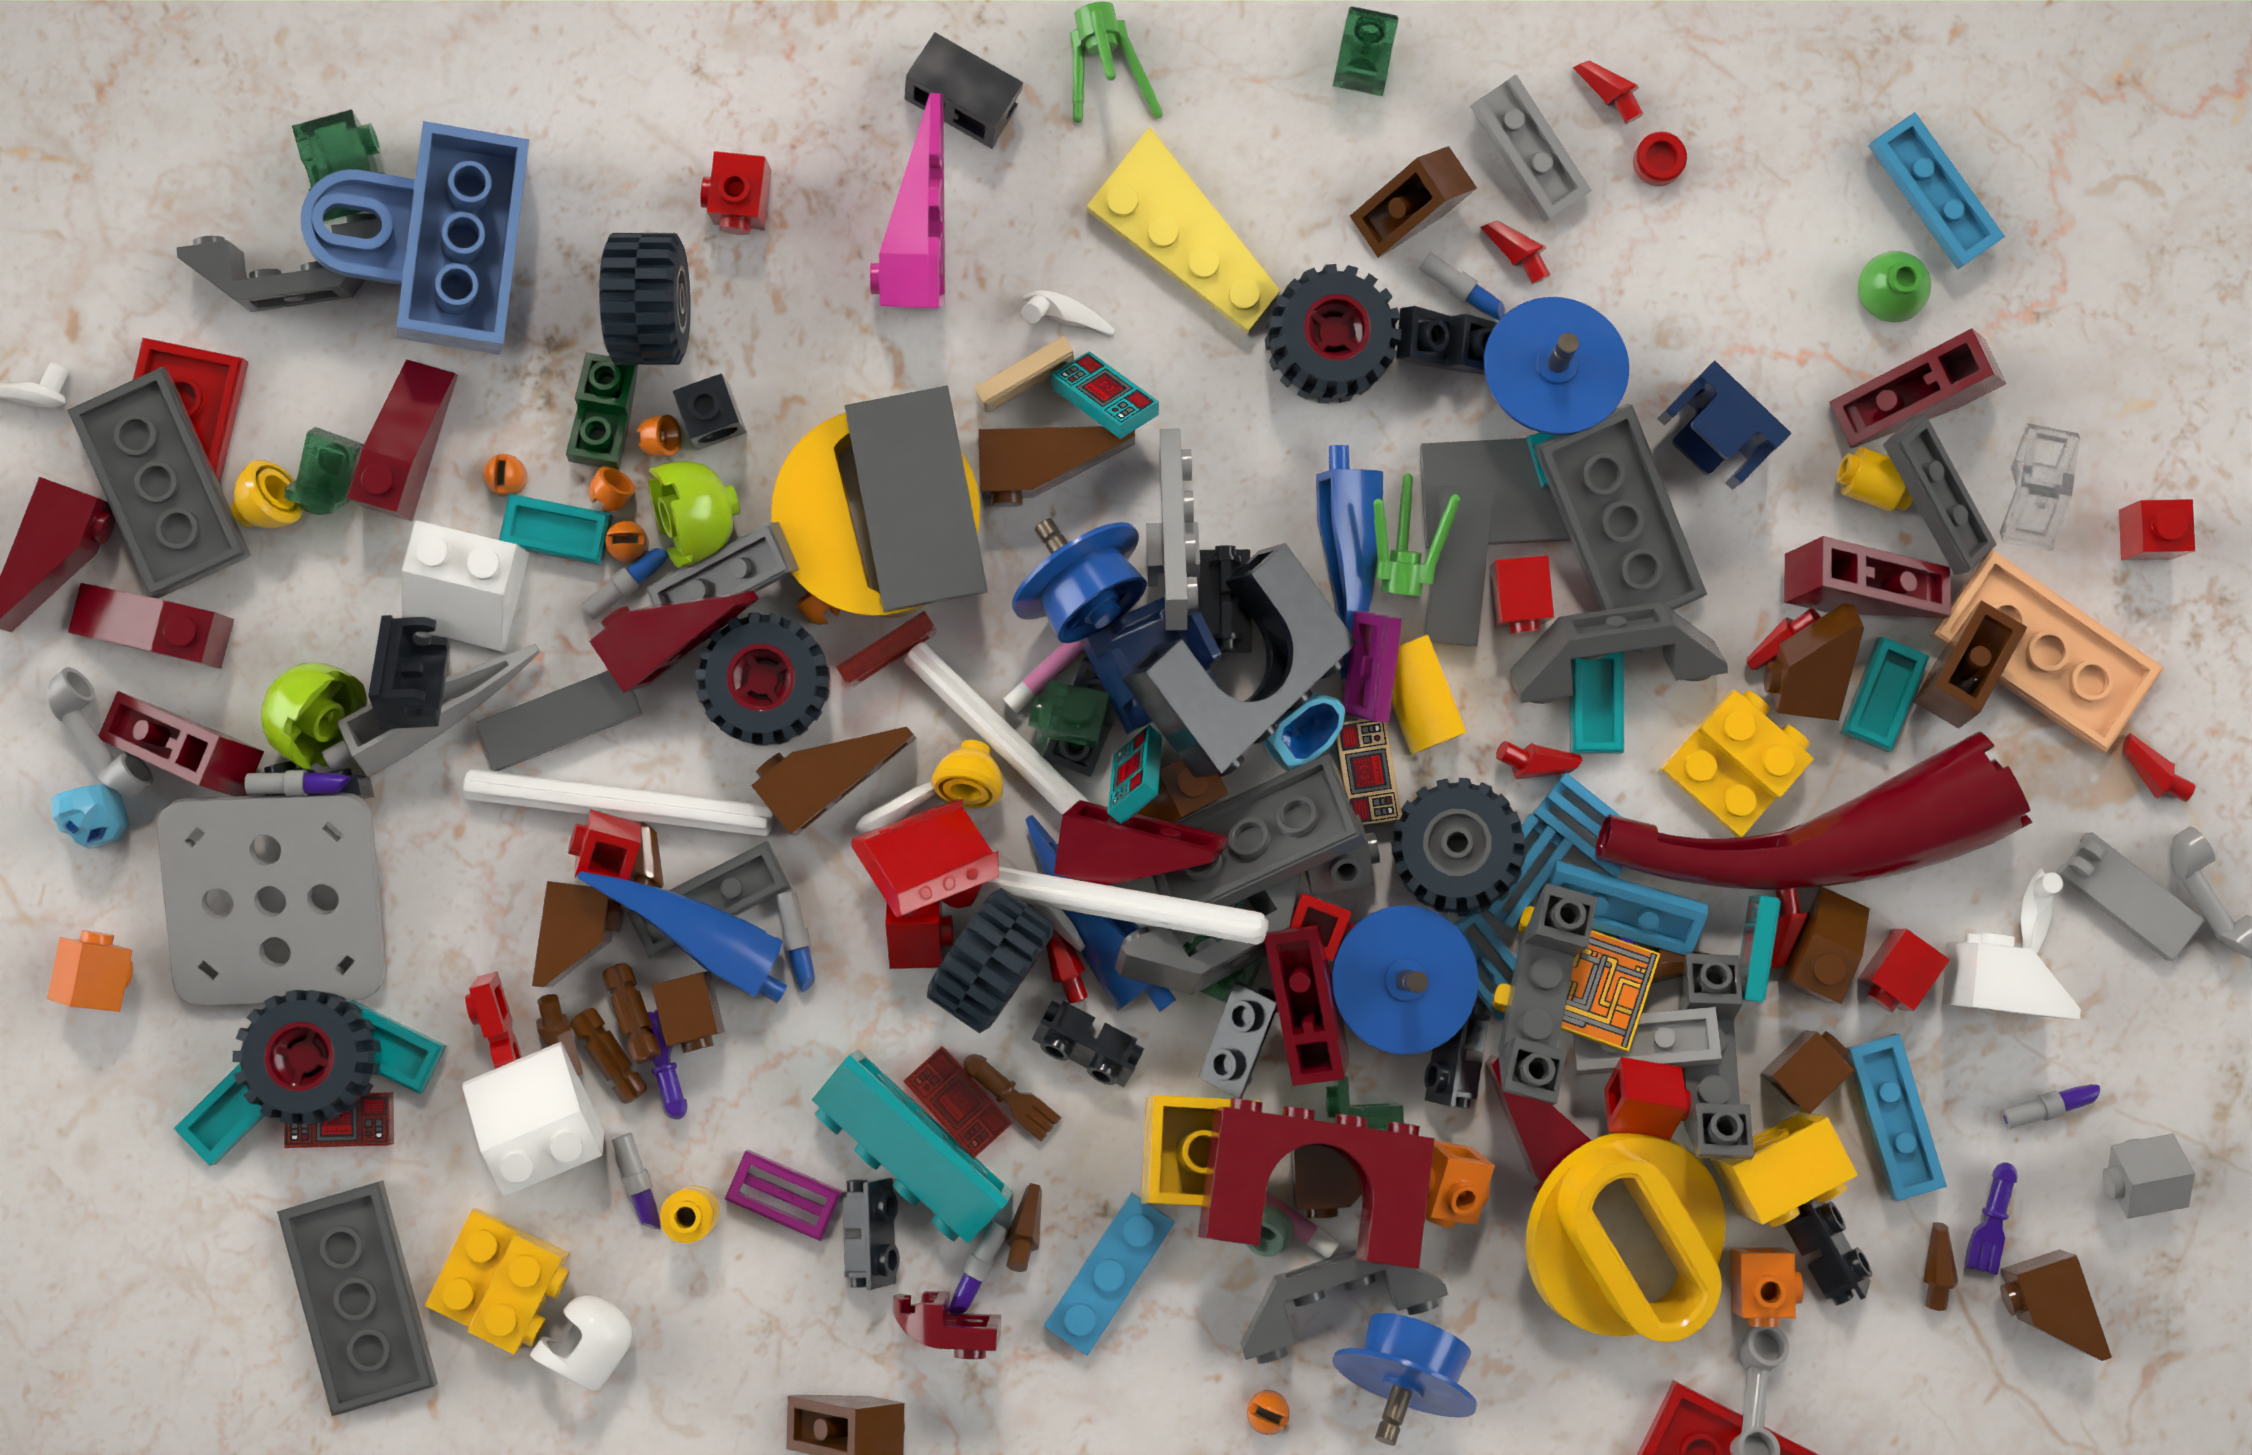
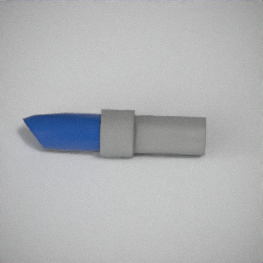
M1432 252L1427 255L1420 265L1419 269L1449 289V293L1463 303L1465 301L1479 311L1496 320H1500L1505 315L1503 302L1479 286L1477 280L1464 271L1462 273Z
M654 548L628 568L623 567L610 577V582L582 602L581 605L594 620L625 596L627 598L640 588L639 584L655 573L669 558L667 551Z
M794 890L777 894L776 898L784 929L782 937L785 950L789 951L792 969L799 988L802 992H805L814 983L815 974L809 946H811L808 929L804 927L797 892Z

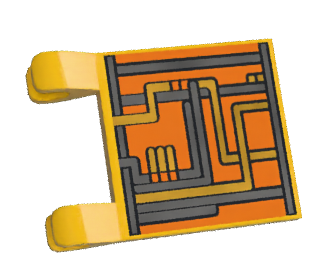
M1528 906L1523 910L1518 929L1522 934L1525 933L1535 907ZM1591 930L1588 948L1576 955L1574 959L1560 1030L1628 1053L1660 953ZM1505 983L1498 985L1492 1001V1007L1502 1013L1506 1012L1511 985Z

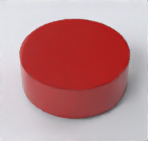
M1662 131L1646 136L1636 148L1633 156V167L1636 174L1643 182L1652 186H1665L1674 182L1682 173L1687 163V151L1683 142L1677 136Z

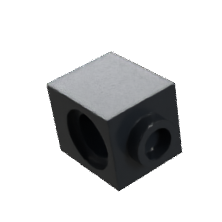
M722 373L673 390L689 439L698 450L747 433L731 386Z

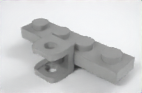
M1160 429L1159 461L1162 523H1146L1147 586L1158 587V573H1164L1166 630H1187V609H1198L1197 586L1200 585L1198 522H1194L1193 491H1183V481H1192L1191 449H1181L1180 429Z

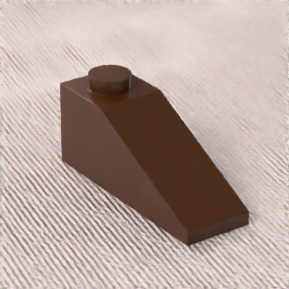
M1103 426L979 429L982 499H991L992 506L995 507L1023 505V498H1034L1135 445V430L1119 439Z
M902 727L795 751L785 758L779 752L756 770L760 778L751 786L791 835L797 836L911 744L917 737L908 727Z

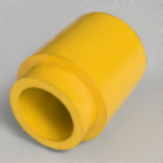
M1860 447L1854 454L1847 453L1843 458L1836 476V481L1842 484V495L1887 512H1891L1893 509L1905 511L1910 506L1913 499L1889 456Z
M698 1185L686 1186L670 1195L663 1203L660 1211V1223L666 1235L672 1240L684 1244L694 1243L705 1237L716 1227L720 1218L718 1199L709 1189ZM681 1207H689L694 1211L696 1220L692 1226L682 1219Z

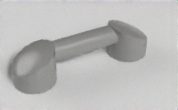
M71 667L64 668L51 679L48 687V701L54 716L59 721H62L97 771L96 776L100 782L118 792L128 795H139L153 783L150 769L143 760L127 752L122 753L116 759L113 758L81 711L95 698V691L91 683L76 669Z
M2189 826L2176 834L2172 840L2171 860L2176 876L2185 885L2215 932L2216 938L2235 952L2252 958V917L2246 915L2235 923L2233 922L2201 872V869L2215 861L2214 851L2207 839L2196 828Z
M1755 1327L1743 1338L1740 1345L1739 1357L1742 1365L1747 1370L1742 1433L1731 1442V1455H1780L1778 1440L1769 1430L1764 1428L1769 1372L1780 1365L1789 1353L1788 1339L1778 1327Z

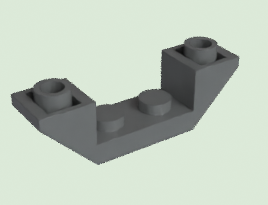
M370 213L351 215L347 217V223L331 225L332 233L363 239L377 236L382 229L378 217ZM202 236L195 238L193 245L176 247L177 258L250 312L353 298L366 281L365 279L334 273L322 266L318 261L302 264L300 266L301 271L282 274L281 270L278 269L254 270L249 273L250 278L247 279L244 252L230 241L225 240L224 237Z
M1658 602L1558 617L1512 667L1510 675L1521 703L1546 704L1560 697L1573 696L1571 659L1574 658L1595 660L1604 657L1608 653L1629 650L1649 652L1655 650L1658 646H1663V657L1676 681H1703L1711 675L1728 673V664L1713 639L1664 603Z
M1301 873L1248 897L1256 912H1261L1268 920L1267 932L1289 929ZM1142 927L1129 934L1122 941L1115 969L1122 977L1194 995L1267 955L1265 940L1256 945L1228 939H1221L1217 942L1212 937L1199 943L1187 955L1171 929L1156 927L1150 931L1148 927Z
M1548 883L1542 889L1518 948L1498 1046L1501 1085L1504 1092L1552 1105L1557 1104L1567 1051L1557 1048L1574 959L1576 955L1588 948L1598 897Z
M1686 954L1684 958L1679 1010L1716 1007L1722 1055L1721 1064L1682 1067L1685 1089L1691 1093V1110L1687 1120L1684 1121V1126L1697 1158L1752 1160L1754 1157L1750 1105L1740 1104L1734 1029V1019L1743 1004L1739 955Z
M1356 1250L1275 1275L1240 1342L1245 1360L1256 1357L1258 1364L1272 1362L1288 1355L1286 1347L1296 1344L1284 1302L1293 1300L1295 1307L1308 1305L1324 1299L1325 1294L1323 1290L1340 1284H1344L1345 1290H1354L1372 1284L1376 1281L1374 1273L1382 1271L1395 1308L1398 1311L1407 1308L1409 1315H1416L1438 1307L1437 1298L1449 1295L1446 1285L1440 1278L1421 1268H1406L1355 1260Z

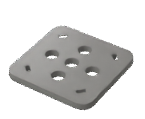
M345 792L308 794L307 796L300 797L260 795L185 798L174 801L162 810L157 821V836L172 982L176 993L182 1000L198 1006L265 1004L264 1001L272 996H284L286 991L315 990L333 993L345 997L344 1000L365 999L377 992L385 980L386 963L373 817L370 807L364 799L355 794ZM330 823L339 832H341L343 836L340 838L326 825ZM198 827L205 834L195 843L192 839L187 838ZM268 835L277 840L281 848V855L277 861L268 862L258 857L254 849V842L257 836ZM320 884L328 885L336 891L339 898L336 909L330 911L321 910L313 903L311 894L314 886ZM263 887H275L284 894L286 905L282 912H269L263 908L259 900V892ZM210 889H223L229 893L233 901V909L229 914H217L209 908L206 899ZM275 937L284 940L289 945L291 951L290 959L285 963H275L269 960L264 952L266 939ZM348 955L355 962L344 973V969L339 964ZM203 961L219 973L214 979L198 967Z

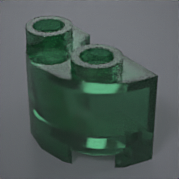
M352 109L292 126L300 159L309 177V191L322 178L341 170L356 169L378 173L373 156L381 153L376 132L371 123L361 125ZM333 208L325 214L323 223L327 224L367 212Z

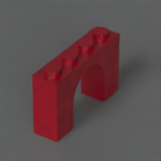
M1231 1098L1230 1107L1215 1108L1198 1231L1199 1238L1259 1246L1267 1184L1274 1168L1291 1151L1305 1145H1317L1331 1149L1341 1155L1351 1165L1361 1185L1362 1210L1355 1260L1419 1269L1435 1138L1419 1136L1420 1126L1388 1122L1387 1131L1367 1128L1368 1118L1336 1114L1335 1123L1314 1120L1315 1110L1283 1106L1282 1115L1263 1113L1262 1102Z

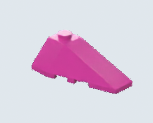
M930 93L879 252V263H871L870 291L871 294H880V306L940 308L945 305L944 95L941 93Z

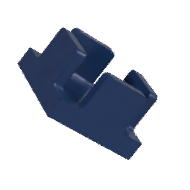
M1715 360L1657 418L1665 426L1687 403L1696 411V415L1672 439V444L1705 475L1711 474L1724 460L1730 459L1739 451L1747 460L1725 482L1732 490L1743 483L1792 434Z
M1163 597L1119 617L1107 628L1093 633L1081 641L1127 735L1153 723V721L1122 681L1121 677L1156 645L1182 639L1212 681L1220 689L1210 665L1220 659L1222 655L1200 611L1187 616V630H1166L1165 598Z

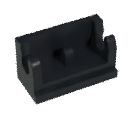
M934 32L906 74L904 99L925 110L930 93L943 94L944 122L993 149L997 139L1018 106V103L1015 101L1023 89L1024 82Z
M392 615L381 616L368 693L380 729L439 726L450 644L447 637L431 636L423 638L415 634L417 632H434L436 620L426 617L393 618Z

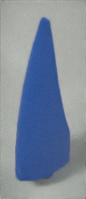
M1349 445L1328 446L1329 470L1316 474L1317 525L1327 557L1335 612L1352 634L1355 611L1369 612L1378 564L1373 503L1376 499L1383 500V471L1350 469ZM1349 651L1343 656L1346 662L1340 668L1341 679H1346Z
M1033 815L1027 817L1025 820L1043 874L1070 879L1069 877L1054 874L1058 844ZM1063 910L1073 923L1085 945L1084 950L1081 951L1102 989L1118 1011L1144 992L1159 1012L1176 1001V998L1168 988L1122 977L1115 969L1122 941L1129 934L1140 929L1138 925L1134 922Z
M582 871L576 876V878L642 916L701 967L747 994L756 997L760 993L777 1003L785 993L787 985L769 975L783 944V940L778 937H773L767 934L765 930L711 905L665 889L626 879Z

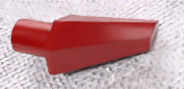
M1590 60L1572 67L1604 100L1607 106L1615 104L1625 124L1638 119L1644 114L1633 95V92L1639 89L1635 83Z
M1497 220L1480 227L1508 257L1513 266L1522 264L1532 285L1543 281L1551 275L1540 255L1541 252L1546 250L1544 245Z
M1810 608L1795 620L1788 617L1783 619L1747 657V665L1751 670H1758L1766 666L1770 661H1776L1780 643L1820 619L1819 613L1815 609Z
M2129 733L2125 736L2123 753L2155 798L2158 799L2167 793L2187 802L2192 797L2196 785L2176 775L2174 763L2164 758L2133 734Z
M1503 741L1496 752L1497 760L1512 766L1516 779L1571 773L1583 761L1581 755L1538 746L1533 743L1522 749L1508 741Z
M1797 889L1775 890L1776 898H1779L1781 902L1770 969L1787 964L1809 917V912L1800 913Z
M1053 929V936L1046 945L1053 982H1061L1068 1002L1076 1003L1088 997L1080 975L1085 971V968L1072 945Z

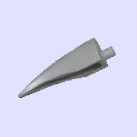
M536 644L446 677L440 721L437 727L380 729L371 704L337 721L344 740L322 751L327 764L333 770L354 759L368 777L373 776L432 741L477 709L526 667L540 653V650Z

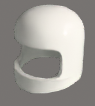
M583 1295L570 1301L563 1310L566 1317L574 1323L569 1333L557 1341L548 1337H541L530 1356L535 1361L593 1391H600L627 1352L632 1341L633 1330L629 1319L617 1306L598 1296Z

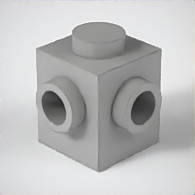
M2173 1133L2146 1139H2130L2123 1143L2111 1145L2108 1168L2103 1169V1183L2108 1196L2112 1200L2117 1199L2127 1219L2189 1207L2195 1172Z

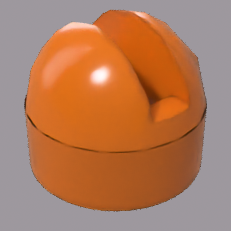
M668 414L651 416L643 420L637 428V433H640L641 438L638 446L645 454L664 457L673 456L679 451L682 441L681 429L673 416Z
M498 454L486 462L483 470V479L486 486L492 492L502 497H508L509 493L516 495L523 490L527 482V470L524 464L516 457L509 454ZM506 462L505 486H498L499 463Z
M602 466L597 471L588 489L590 501L595 503L598 500L604 504L601 509L604 512L621 509L635 492L632 481L621 471L609 466Z
M624 520L610 527L606 534L605 545L609 554L622 563H634L647 553L649 538L646 531L640 525L633 521ZM638 535V544H613L615 536Z
M807 592L795 604L801 614L810 623L816 625L829 624L822 614L827 609H830L836 617H838L841 610L821 601L810 592Z
M1259 1391L1248 1402L1247 1417L1249 1423L1254 1430L1261 1434H1276L1282 1431L1289 1421L1290 1411L1285 1398L1276 1391ZM1260 1406L1272 1413L1281 1415L1280 1422L1276 1423L1255 1414L1257 1407Z

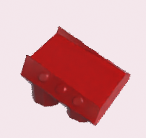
M963 798L944 803L851 839L852 849L896 917L902 915L911 917L928 915L934 903L940 900L948 906L957 909L970 907L974 903L983 883L999 878L998 851L993 852L964 810Z

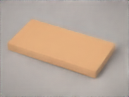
M1991 550L1978 563L1952 601L1951 616L1940 619L1930 636L1944 646H1947L1981 600L2025 625L2027 629L2001 674L1998 683L2099 753L2107 752L2164 667L2000 554Z

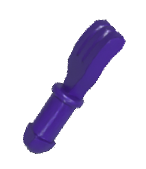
M656 1009L654 1012H648L653 1026L650 1033H653V1036L656 1035L661 1055L653 1060L655 1068L652 1069V1074L656 1076L664 1103L662 1108L669 1118L679 1120L685 1116L688 1103L687 1099L683 1097L675 1070L677 1069V1064L675 1062L671 1063L670 1055L673 1045L666 1047L658 1010Z
M2008 1162L1998 1164L1992 1172L1993 1180L1986 1207L1982 1208V1213L1986 1216L1984 1221L1973 1229L1966 1251L1965 1268L1973 1270L1976 1268L1977 1271H1987V1273L1993 1275L1998 1274L2005 1243V1235L2002 1229L2003 1220L2009 1218L2007 1210L2014 1183H2017L2018 1179L2016 1168Z

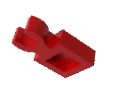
M498 971L478 976L469 988L470 994L465 996L466 1009L473 1025L480 1024L483 1037L488 1038L491 1058L496 1069L516 1059H520L522 1056L518 1041L511 1028L512 1016Z

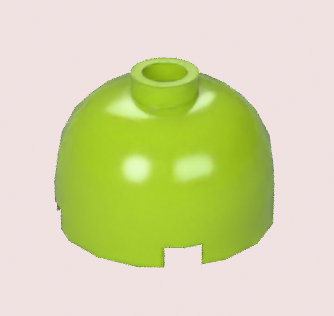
M678 461L650 467L649 472L655 477L648 480L651 504L660 535L667 533L668 537L672 538L675 547L666 549L674 565L678 568L697 564L726 546L733 531L732 516L740 514L739 500L734 487L731 484L723 486L717 473L700 463Z
M301 663L289 668L268 687L262 702L260 723L268 743L286 759L303 769L312 770L310 765L315 763L323 767L328 766L322 751L344 740L337 721L358 711L359 705L367 706L368 698L364 684L350 673L325 663Z

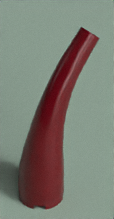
M1978 731L1864 794L1804 824L1780 832L1729 839L1691 838L1659 833L1657 826L1654 824L1608 814L1598 834L1595 855L1596 859L1636 871L1694 884L1763 890L1814 888L1887 877L1946 862L1991 845L2033 822L2026 814L2031 811L2029 804L2010 767L2006 766L2003 768L1996 759L1990 761L1985 752L1995 746L1985 734Z

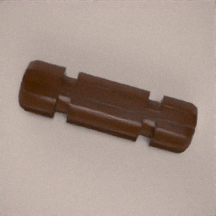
M619 963L605 969L602 977L607 991L613 994L610 1000L623 1037L626 1036L629 1039L626 1045L631 1059L637 1064H643L658 1058L661 1055V1049L656 1035L653 1036V1033H650L653 1026L640 990L637 991V988H634L637 982L632 968L626 963Z
M594 1008L585 1009L570 1021V1026L579 1040L585 1039L587 1042L584 1047L607 1081L612 1080L615 1084L612 1089L619 1100L624 1104L631 1103L646 1092L647 1085L638 1072H632L630 1067L633 1064L611 1031L605 1032L602 1027L605 1025V1022L597 1010Z

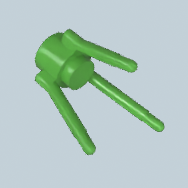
M1103 1L1090 3L1077 9L1074 13L1077 29L1070 32L1073 46L1072 103L1074 122L1080 123L1083 120L1084 49L1087 48L1088 53L1091 55H1100L1107 80L1112 81L1115 79L1116 73L1111 52L1117 48V42L1153 116L1157 119L1161 118L1163 115L1162 109L1128 38L1125 21L1116 19L1114 5Z
M1407 473L1403 476L1397 547L1396 550H1390V558L1384 503L1381 499H1376L1373 503L1378 556L1376 578L1382 579L1381 591L1421 596L1423 583L1433 584L1435 566L1460 503V496L1453 494L1450 497L1424 563H1421L1422 553L1408 551L1413 476Z

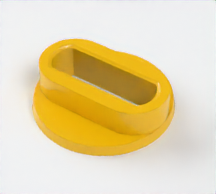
M846 412L839 414L813 428L794 446L787 456L774 486L771 521L780 523L800 569L792 573V575L812 595L835 608L851 613L888 618L910 615L925 605L885 613L880 592L871 589L839 460L842 452L852 444ZM961 452L978 535L981 514L978 486L973 471Z
M1616 1132L1598 1137L1574 1150L1563 1159L1545 1180L1536 1196L1528 1219L1525 1244L1528 1268L1533 1283L1545 1303L1557 1315L1586 1331L1614 1337L1641 1334L1648 1339L1658 1342H1674L1685 1339L1696 1333L1708 1322L1720 1299L1722 1282L1718 1264L1723 1251L1726 1230L1723 1200L1714 1178L1704 1164L1692 1151L1672 1138L1668 1141L1655 1136ZM1620 1178L1624 1181L1678 1271L1677 1279L1671 1290L1664 1297L1652 1303H1648L1592 1210L1599 1192L1607 1184Z

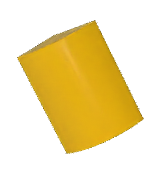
M1425 635L1399 646L1391 705L1410 754H1416L1465 734L1466 729L1429 636Z

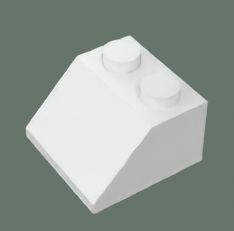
M415 520L402 568V618H431L437 621L436 629L434 632L426 634L447 637L451 640L504 652L530 553L517 544Z
M1966 933L1965 942H1948L1946 957L1950 961L1945 967L1942 994L1943 1005L2080 1020L2081 1009L2033 949L2014 947L2015 937L1987 933Z
M562 1042L463 1082L462 1087L481 1154L503 1197L603 1155L605 1130Z

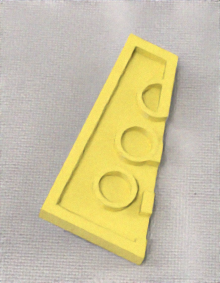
M1150 127L1087 205V212L1246 334L1251 332L1280 294V289Z

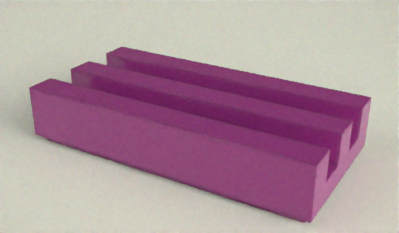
M1355 611L1352 636L1357 643L1349 651L1343 698L1346 715L1373 722H1389L1402 624L1401 618L1389 617L1373 612Z
M747 1149L724 1200L821 1241L834 1214L836 1205L840 1200L842 1190ZM752 1165L827 1198L825 1205L819 1204L750 1174L748 1171ZM743 1183L819 1216L817 1224H812L741 1193L740 1190Z

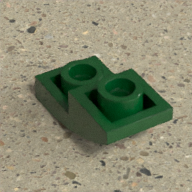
M586 352L575 395L577 411L566 450L568 462L596 467L609 466L617 470L620 469L631 417L638 365H616L612 362L610 356Z

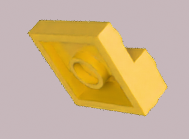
M1735 689L1727 692L1659 770L1736 838H1742L1776 798H1781L1814 758L1805 751L1810 742L1802 733L1788 724H1785L1780 729L1766 717L1771 709L1762 698L1750 690H1746L1741 695Z
M474 1208L471 1210L424 1306L469 1327L468 1333L515 1355L525 1345L532 1348L542 1333L547 1318L540 1314L548 1297L556 1299L569 1277L570 1270L563 1266L570 1253L478 1208Z

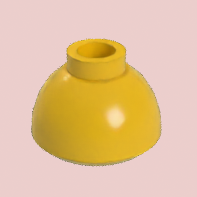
M260 459L251 461L241 471L235 483V501L231 504V512L241 525L249 528L258 526L260 528L277 529L286 527L300 519L303 513L302 495L297 483L287 471L277 464Z
M965 740L960 744L958 750L950 752L938 763L931 778V786L947 802L963 798L964 808L978 809L991 806L1000 801L1003 795V778L998 764L990 756V747L978 740Z

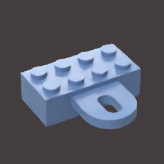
M423 121L416 179L356 169L341 170L327 175L311 188L304 200L301 211V231L304 242L312 256L322 266L334 273L352 278L402 285L395 338L500 354L505 337L529 139ZM333 208L369 212L378 217L382 229L377 236L370 239L339 235L330 232L325 227L323 218Z

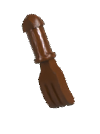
M978 1054L967 1056L964 1060L966 1074L970 1078L973 1077L996 1096L997 1102L1001 1103L1005 1100L1010 1105L1012 1116L1042 1142L1047 1136V1132L1053 1129V1124H1057L1062 1117L1034 1094L1019 1092L1014 1089L1016 1082L1013 1080L1009 1081L986 1061L987 1058Z

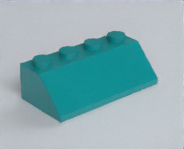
M858 1050L849 1054L811 1099L820 1107L814 1113L816 1117L837 1135L844 1129L858 1142L853 1149L856 1154L873 1169L877 1170L883 1165L897 1178L892 1184L896 1191L914 1206L921 1200L936 1214L931 1222L953 1242L960 1236L969 1243L1010 1200L1013 1191L861 1051Z

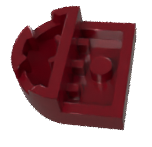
M925 1291L922 1294L921 1303L911 1304V1295L900 1293L893 1296V1314L903 1331L920 1344L937 1349H954V1357L959 1359L986 1358V1351L997 1350L1001 1336L1000 1314L949 1313L950 1291Z

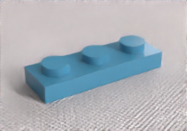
M1916 112L1869 144L1868 147L1957 270L2005 237Z
M1558 860L1555 862L1548 884L1598 897L1592 929L1681 955L1693 953L1708 917V904Z
M1894 1033L1846 1047L1849 1053L1847 1055L1848 1061L1854 1069L1852 1074L1891 1200L1901 1201L1947 1187L1901 1035Z
M1131 1192L1045 1321L1044 1327L1088 1356L1166 1238L1175 1221L1152 1205L1141 1204V1198Z

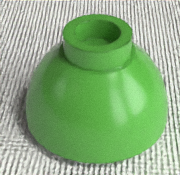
M1889 251L1874 257L1865 265L1859 277L1858 292L1862 304L1874 317L1886 322H1903L1916 316L1926 305L1931 293V279L1926 266L1916 256L1903 251Z

